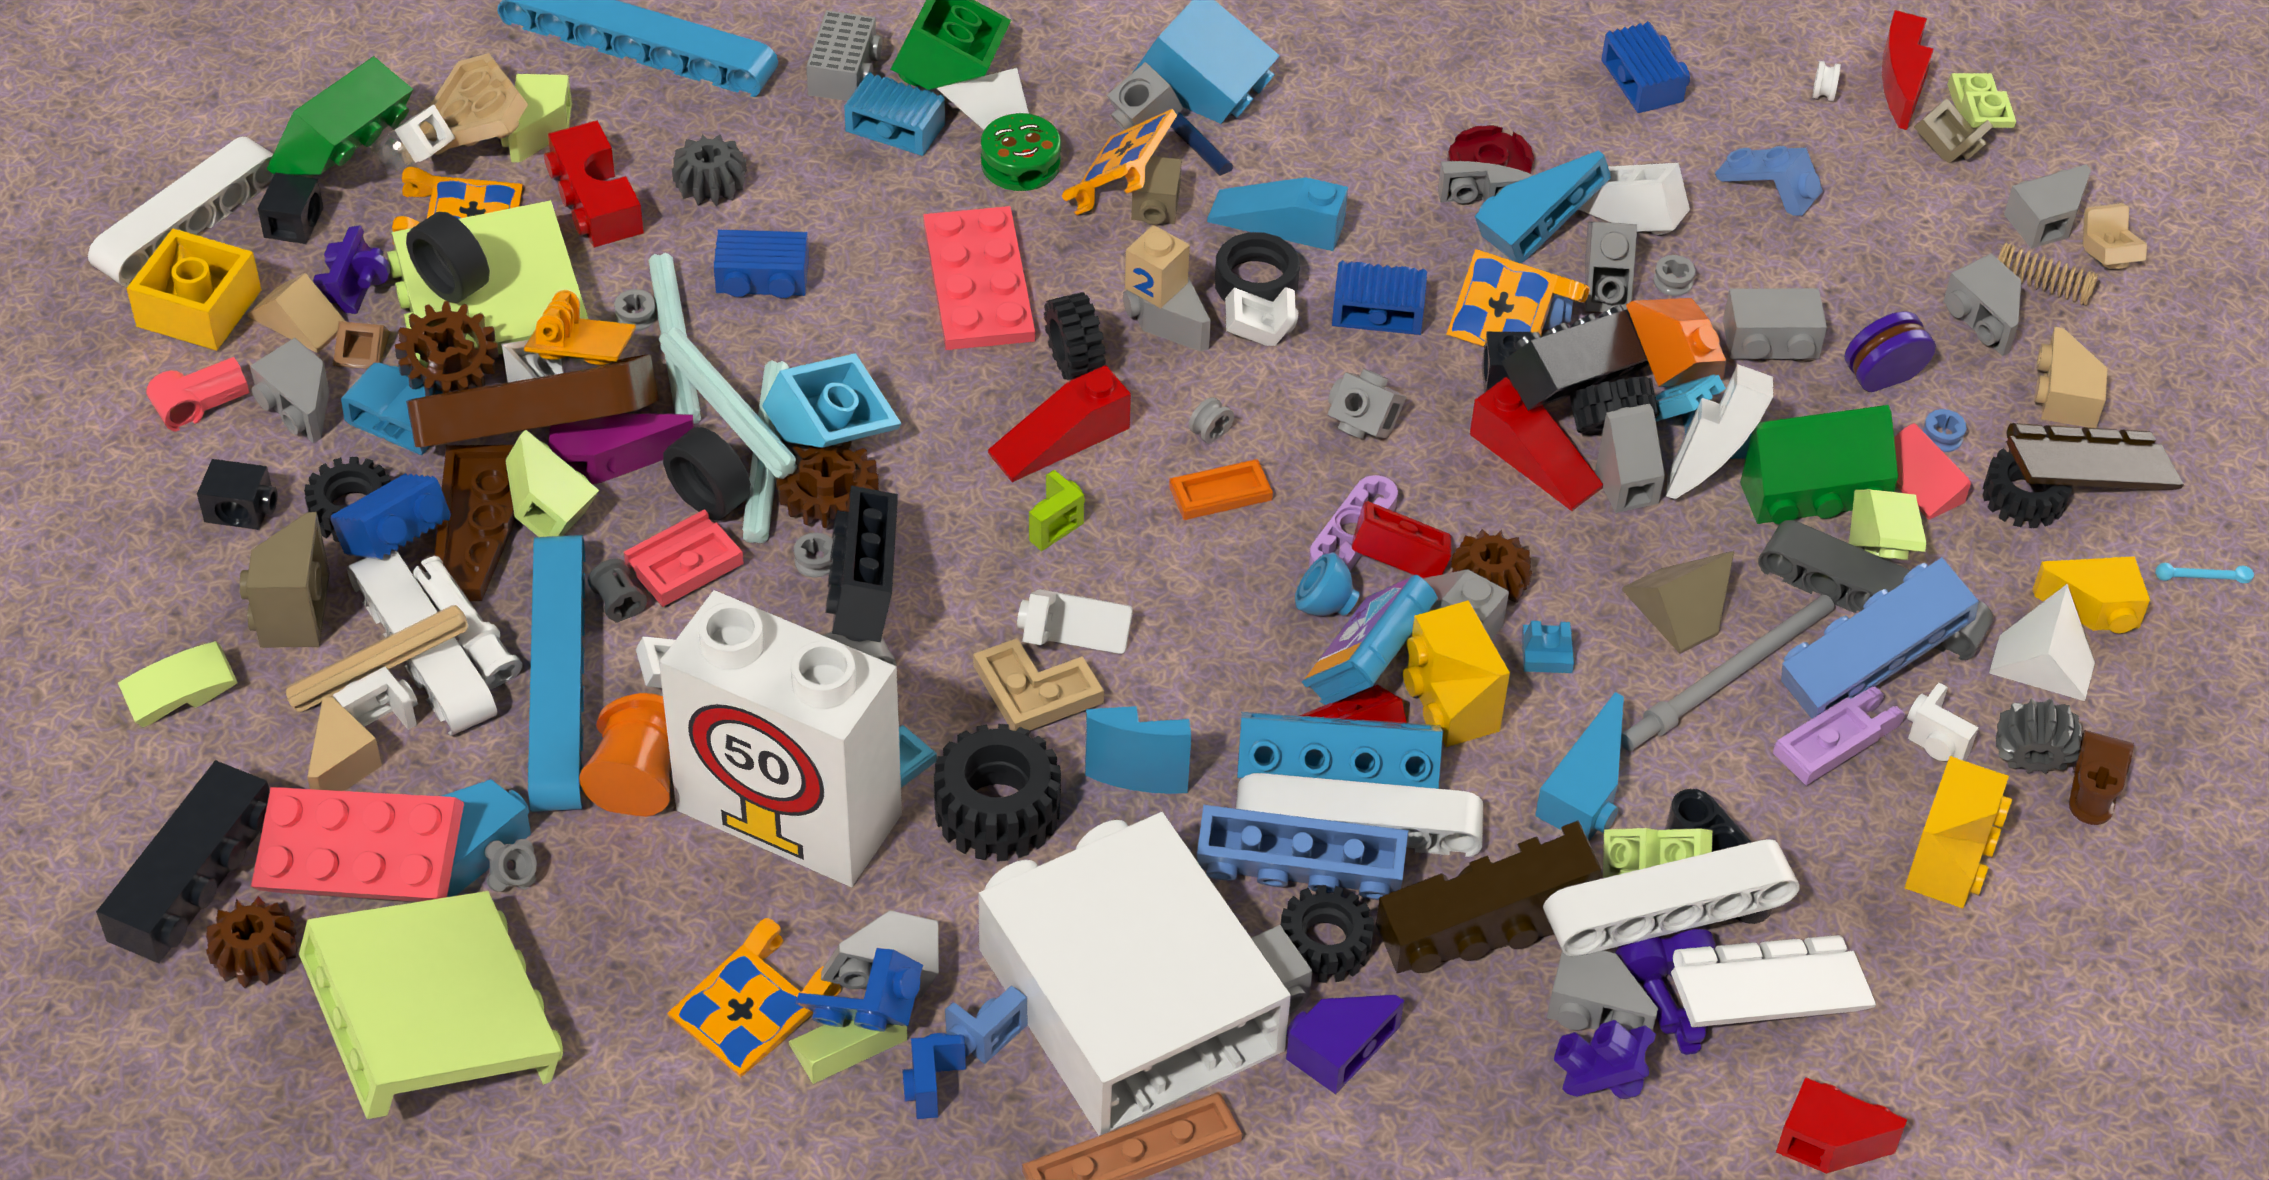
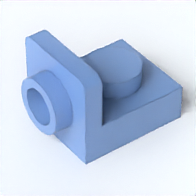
M1011 985L997 999L991 998L986 1001L978 1011L976 1018L953 1002L945 1009L946 1034L964 1035L966 1056L971 1053L986 1064L1028 1025L1027 996Z

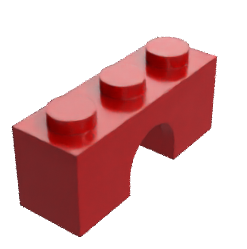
M598 120L548 133L550 152L544 153L546 168L551 179L556 177L560 179L558 181V189L564 206L572 205L574 208L572 210V217L577 233L579 235L587 234L593 248L644 234L641 204L627 177L603 181L615 177L612 147Z

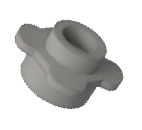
M518 839L514 844L505 845L501 841H492L487 845L485 856L490 861V874L487 877V885L490 889L500 892L507 886H517L520 889L526 890L535 883L537 861L534 855V847L530 841ZM509 860L513 861L514 868L512 870H509L507 868V862Z

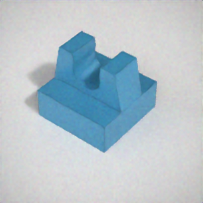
M1531 621L1529 625H1523L1522 651L1524 672L1572 673L1574 658L1570 622H1560L1559 626L1541 625V621Z

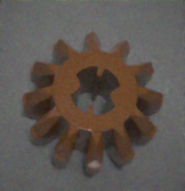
M1481 529L1476 538L1465 535L1460 547L1456 548L1455 553L1452 555V572L1468 569L1509 591L1508 600L1518 603L1519 598L1522 596L1523 590H1527V585H1530L1531 582L1530 550L1521 548L1519 537L1505 539L1502 529L1495 536L1489 535L1483 529Z
M258 896L251 905L244 906L236 898L232 912L217 910V923L207 926V956L210 964H213L214 968H218L219 975L223 977L225 982L237 977L238 982L246 988L252 980V976L258 975L259 980L267 985L269 980L268 971L272 969L274 972L286 974L288 966L286 960L296 958V928L293 920H290L289 916H285L284 909L280 907L278 902L266 907L265 902Z

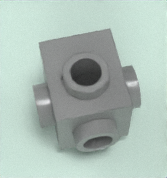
M1363 368L1361 375L1345 372L1343 379L1339 378L1330 391L1328 402L1331 404L1327 415L1340 420L1338 429L1363 439L1365 433L1375 437L1388 438L1407 396L1386 387L1389 379L1373 371Z

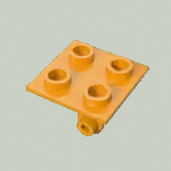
M561 290L554 295L552 302L549 303L542 317L537 321L536 329L524 346V351L538 353L540 357L552 360L570 356L584 358L587 363L595 365L608 364L612 361L617 362L634 333L636 325L581 319L580 301L577 295L569 290Z

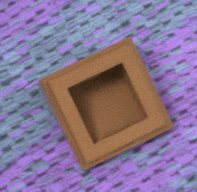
M339 321L333 366L368 369L373 363H381L390 331L384 325Z

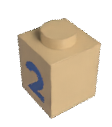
M1152 225L1126 249L1125 289L1161 309L1188 284L1190 245Z

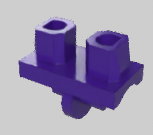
M360 225L349 227L342 242L328 244L324 256L325 263L330 272L317 274L313 279V283L330 303H338L344 313L351 314L358 313L367 289L371 285L385 283L391 271L389 262L383 257V251L379 248H370L363 237L364 230Z
M1612 1020L1601 1024L1595 1030L1591 1042L1584 1040L1577 1032L1563 1035L1559 1039L1554 1055V1061L1567 1072L1562 1090L1569 1095L1578 1097L1609 1088L1620 1099L1636 1097L1643 1088L1644 1078L1649 1075V1067L1645 1063V1051L1648 1045L1654 1042L1656 1034L1646 1025L1626 1030L1619 1022Z

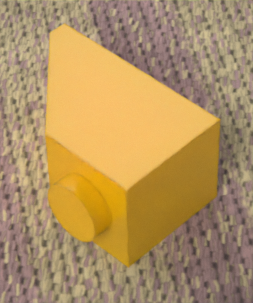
M2135 556L2041 562L2032 589L2036 598L2044 602L2068 584L2080 622L2093 631L2111 630L2114 633H2125L2134 628H2140L2150 598Z

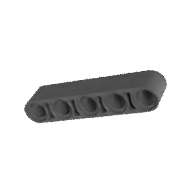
M1787 520L1779 524L1758 558V565L1764 574L1768 575L1771 572L1783 578L1782 582L1812 594L1814 591L1821 595H1827L1835 605L1853 613L1862 611L1866 601L1875 593L1883 589H1887L1890 592L1904 583V577L1911 571L1793 520ZM1978 600L1976 619L1934 648L1942 652L1949 650L1960 655L1958 658L1960 660L1972 658L1993 622V614L1989 607Z

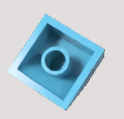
M856 353L780 370L762 405L784 441L822 448L897 430L901 425L900 420Z

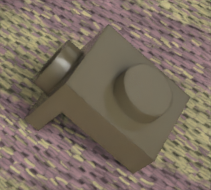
M1947 98L1914 126L1940 158L1948 163H1951L1961 154L1966 160L1972 157L1986 144L1982 136L1993 127L1989 120H1986L1974 130Z

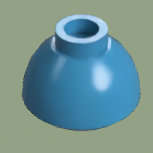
M1334 552L1320 556L1306 571L1295 593L1296 608L1304 613L1315 616H1326L1335 612L1342 616L1347 615L1355 606L1359 592L1353 589L1352 576L1345 562Z

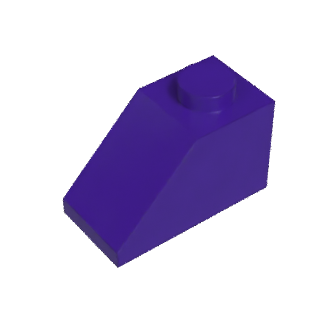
M1397 995L1321 999L1308 1013L1302 1011L1297 1014L1288 1026L1286 1038H1288L1286 1060L1336 1095L1400 1028L1404 1000Z

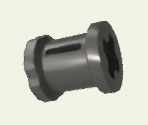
M609 559L601 562L590 572L588 577L589 587L595 594H599L605 603V614L615 623L638 615L645 609L647 604L646 595L642 590L633 585L629 578L630 569L621 559Z

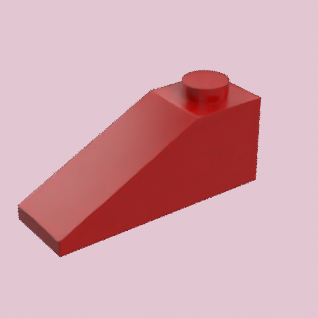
M1107 365L1102 366L1064 384L988 449V454L1011 482L1017 481L1130 429L1131 393Z
M1507 377L1474 400L1470 435L1569 510H1575L1603 488L1601 480L1543 406L1527 410L1517 390Z

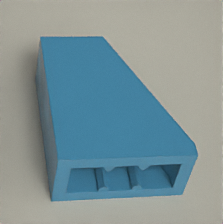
M492 779L442 795L445 797H456L464 802L447 897L458 895L490 868V861L485 856V849L490 842L501 841L504 845L514 844L518 839H526L531 835L528 819L529 807L525 800L514 790L507 792Z

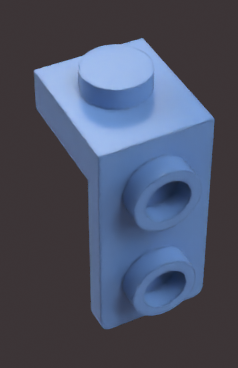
M1785 146L1763 150L1740 148L1731 152L1727 156V160L1715 172L1717 179L1722 182L1774 180L1786 212L1793 216L1803 215L1823 192L1819 176L1815 172L1806 148H1787Z

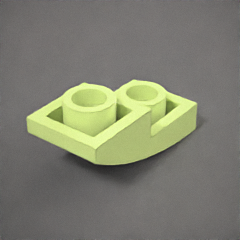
M1951 73L1947 85L1958 112L1971 127L1978 128L1986 120H1989L1993 125L1992 128H2014L2016 119L2007 92L1997 91L1992 73Z
M214 641L184 650L153 663L118 682V685L134 721L140 726L145 727L185 703L190 704L194 708L202 706L238 682L221 645Z
M1604 829L1603 878L1712 852V830Z

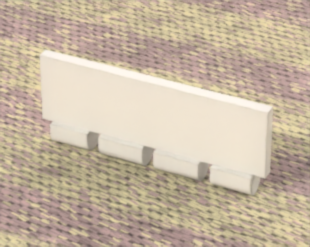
M1840 935L1806 938L1804 942L1801 939L1761 942L1759 946L1757 943L1716 946L1714 950L1712 947L1677 949L1673 954L1675 968L1671 971L1691 1027L1856 1012L1876 1006L1854 951L1845 952L1847 947Z

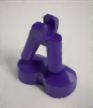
M1704 929L1687 930L1668 939L1655 937L1622 945L1615 952L1637 982L1644 983L1645 992L1658 1008L1656 1018L1661 1030L1665 1034H1675L1679 1050L1685 1055L1696 1054L1700 1051V1042L1704 1040L1705 1029L1709 1026L1691 1027L1685 1008H1678L1665 986L1663 978L1667 974L1672 977L1671 971L1675 968L1673 963L1675 950L1698 947H1712L1713 950L1715 949L1716 944L1712 933Z

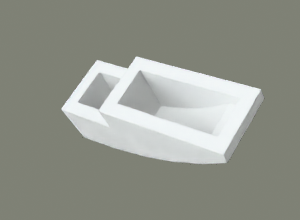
M1737 364L1720 404L1705 398L1701 399L1668 473L1667 497L1676 499L1698 486L1721 468L1744 444L1760 422L1773 398L1772 376Z

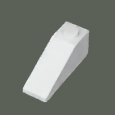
M1679 163L1608 166L1611 178L1578 209L1611 223L1637 224V232L1651 231L1652 234L1656 235L1673 231L1690 210Z

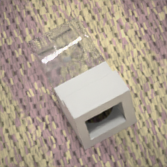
M433 104L379 137L369 147L387 175H391L407 165L410 166L432 156L454 140L455 137ZM422 121H426L434 127L437 133L436 141H430L426 138L420 129Z

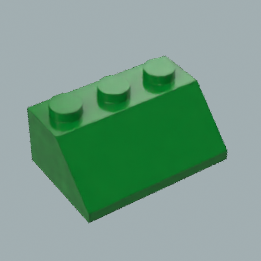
M926 0L890 70L898 73L904 82L913 86H922L928 90L985 76L1011 19L975 0Z
M375 56L371 57L293 111L267 170L272 174L277 172L290 175H320L334 164H337L339 167L344 165L353 156L358 147L361 145L369 147L377 140L383 129L387 126L393 129L405 119L409 112L406 104L414 89Z
M1889 405L1759 422L1751 434L1740 481L1756 523L1774 522L1779 525L1787 520L1812 516L1831 518L1841 512L1853 510L1855 490L1871 489L1894 492L1898 480L1892 412Z

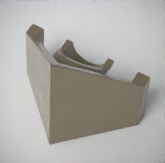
M1734 551L1658 569L1624 586L1622 591L1677 652L1681 654L1718 635Z

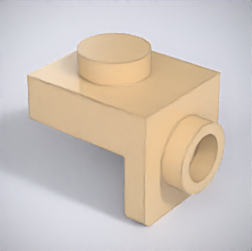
M2119 203L2087 207L2085 209L2083 246L2086 252L2101 262L2104 267L2120 269L2128 267L2129 262L2146 260L2147 243L2128 230L2129 207L2127 205Z

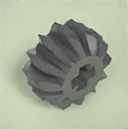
M702 134L699 141L686 139L684 147L675 150L672 178L676 188H679V191L682 193L683 199L694 196L699 206L705 198H711V201L717 206L719 196L733 201L735 190H743L745 172L747 171L746 159L743 157V152L737 148L735 141L724 142L721 134L714 139H707Z
M2031 698L2027 704L2012 703L2010 710L2000 713V719L1997 723L1996 747L1999 750V757L2007 761L2008 767L2013 769L2023 767L2028 774L2034 770L2047 774L2050 769L2065 770L2067 763L2078 760V754L2081 750L2082 726L2079 724V715L2071 712L2070 705H2054L2052 699H2048L2045 702H2036Z

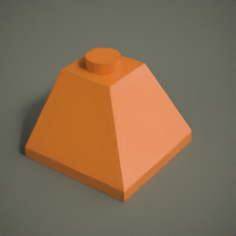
M1692 298L1635 300L1626 304L1658 387L1677 386L1713 374L1715 376L1719 375L1721 380L1724 379L1726 359L1719 344V337L1713 329L1710 319Z

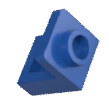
M934 1033L922 1038H911L912 1069H902L904 1101H915L917 1119L938 1118L936 1072L966 1070L965 1037L961 1034Z

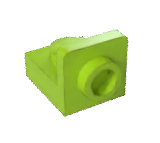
M1056 470L1046 474V499L1037 503L1029 511V541L1041 552L1084 524L1085 497L1082 490L1075 482L1066 480Z

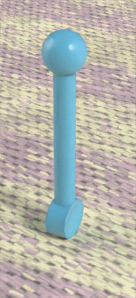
M2165 562L2160 563L2155 571L2157 578L2163 581H2168L2172 577L2232 579L2240 583H2249L2254 577L2253 570L2243 565L2238 566L2234 571L2174 568L2171 564Z

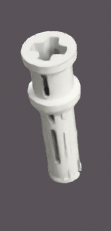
M438 556L423 560L421 563L428 572L424 573L422 568L417 566L413 571V576L421 583L440 611L451 605H457L463 611L468 623V629L457 635L459 637L458 643L482 674L481 677L487 687L492 690L515 678L522 669V662L516 655H510L499 639V629L494 624L482 620Z

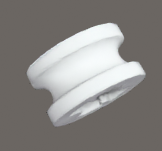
M1819 61L1812 98L1818 99L1819 96L1824 95L1828 98V101H1834L1841 64L1835 63L1833 67H1827L1824 61Z

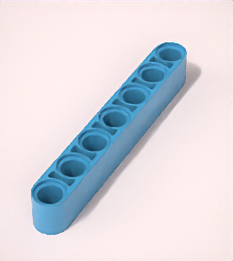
M502 0L497 10L499 17L507 25L514 23L524 26L523 30L547 37L549 34L561 37V41L584 48L587 45L599 48L598 52L622 59L626 56L636 59L635 63L662 70V68L675 71L673 74L696 81L704 79L713 82V86L738 93L739 90L751 93L750 97H756L761 92L778 67L779 62L775 52L761 42L618 0Z
M583 535L534 537L528 760V792L531 812L583 809L580 791L583 790L579 780V775L583 769L581 751L584 750V725H582L581 712H584L582 674H584L585 650L582 642V636H585V610L583 609L582 601L585 598V573L583 570L585 545Z

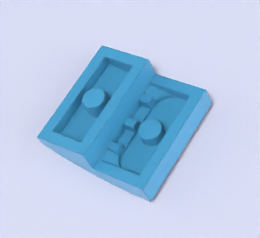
M1137 706L1086 709L1085 776L1105 784L1133 791L1165 794L1188 793L1191 750L1189 719L1139 722Z

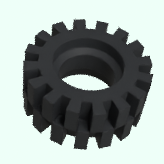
M1085 292L1047 300V303L1044 305L1046 311L1044 312V320L1047 323L1045 331L1049 335L1048 345L1049 348H1052V356L1057 361V367L1061 370L1063 379H1075L1106 364L1104 354H1106L1105 346L1102 344L1104 337L1103 333L1099 330L1098 325L1100 321L1098 316L1095 317V308L1093 303L1090 304L1088 295H1085Z
M1632 377L1628 380L1624 378L1610 383L1607 381L1601 383V385H1591L1586 387V389H1579L1575 393L1570 394L1578 433L1603 431L1606 413L1625 407L1631 408L1651 404L1655 418L1659 416L1652 378Z
M2003 448L1998 451L1997 457L1993 456L1982 488L1984 489L1983 499L1984 501H1989L1988 509L1992 513L2001 510L1998 518L2006 522L2009 517L2015 519L2013 526L2021 527L2023 521H2028L2029 528H2038L2040 520L2046 527L2052 524L2054 518L2058 520L2062 516L2072 491V485L2037 484L2044 490L2043 492L2022 490L2012 483L2013 480H2025L2010 449L2007 452Z
M350 457L349 464H343L342 459L338 458L333 460V468H329L325 463L319 467L320 475L315 473L310 475V485L305 484L304 489L308 512H317L321 534L326 539L332 533L333 540L339 542L331 522V515L347 507L333 504L334 500L349 493L368 495L391 482L389 475H386L385 469L380 464L374 467L373 460L366 458L363 464L360 465L358 457Z
M1317 885L1316 895H1312L1309 888L1301 890L1300 900L1293 896L1288 901L1287 909L1284 908L1281 915V927L1312 969V972L1318 973L1317 982L1327 983L1328 974L1334 975L1335 982L1344 981L1345 971H1348L1353 977L1359 973L1360 964L1366 965L1369 960V953H1371L1374 920L1373 917H1369L1370 909L1366 903L1358 906L1359 896L1351 892L1347 899L1344 898V888L1335 886L1334 894L1326 893V885ZM1329 923L1341 928L1346 939L1338 944L1324 945L1311 940L1306 932L1315 924Z

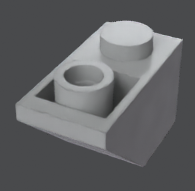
M2087 164L2068 170H2061L2055 174L2031 181H2023L2012 186L2004 216L2031 249L2069 238L2091 172Z
M1588 222L1585 250V285L1590 287V293L1586 300V311L1605 312L1617 305H1622L1623 309L1626 310V304L1632 301L1637 224Z
M1991 253L1951 273L1943 302L1954 317L1961 318L1976 331L1979 340L1983 344L1991 345L2002 356L2010 353L2018 327L2021 279Z
M293 338L250 365L254 386L251 390L255 400L264 410L268 411L273 408L280 414L284 425L292 434L297 435L301 432L312 443H315L322 437L329 396L324 362L296 338Z
M1651 404L1631 408L1625 407L1606 413L1595 474L1603 483V489L1615 513L1659 504L1665 474L1655 415Z
M889 910L838 945L821 971V980L841 984L849 989H866L876 948L894 949L923 964L920 976V989L915 997L922 998L939 974L938 921Z
M1602 950L1573 957L1567 956L1562 951L1547 1018L1557 1020L1562 1026L1571 1030H1583L1585 1028L1596 1030L1601 1024L1616 1020L1626 1030L1646 1025L1653 1031L1658 1008L1616 953Z

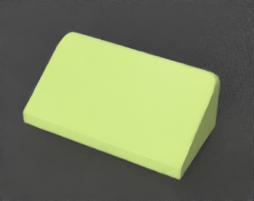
M844 1020L843 1027L823 1025L790 1040L789 1045L814 1084L907 1041V1026L887 1024L884 1032H878L858 1027L854 1024V1020Z

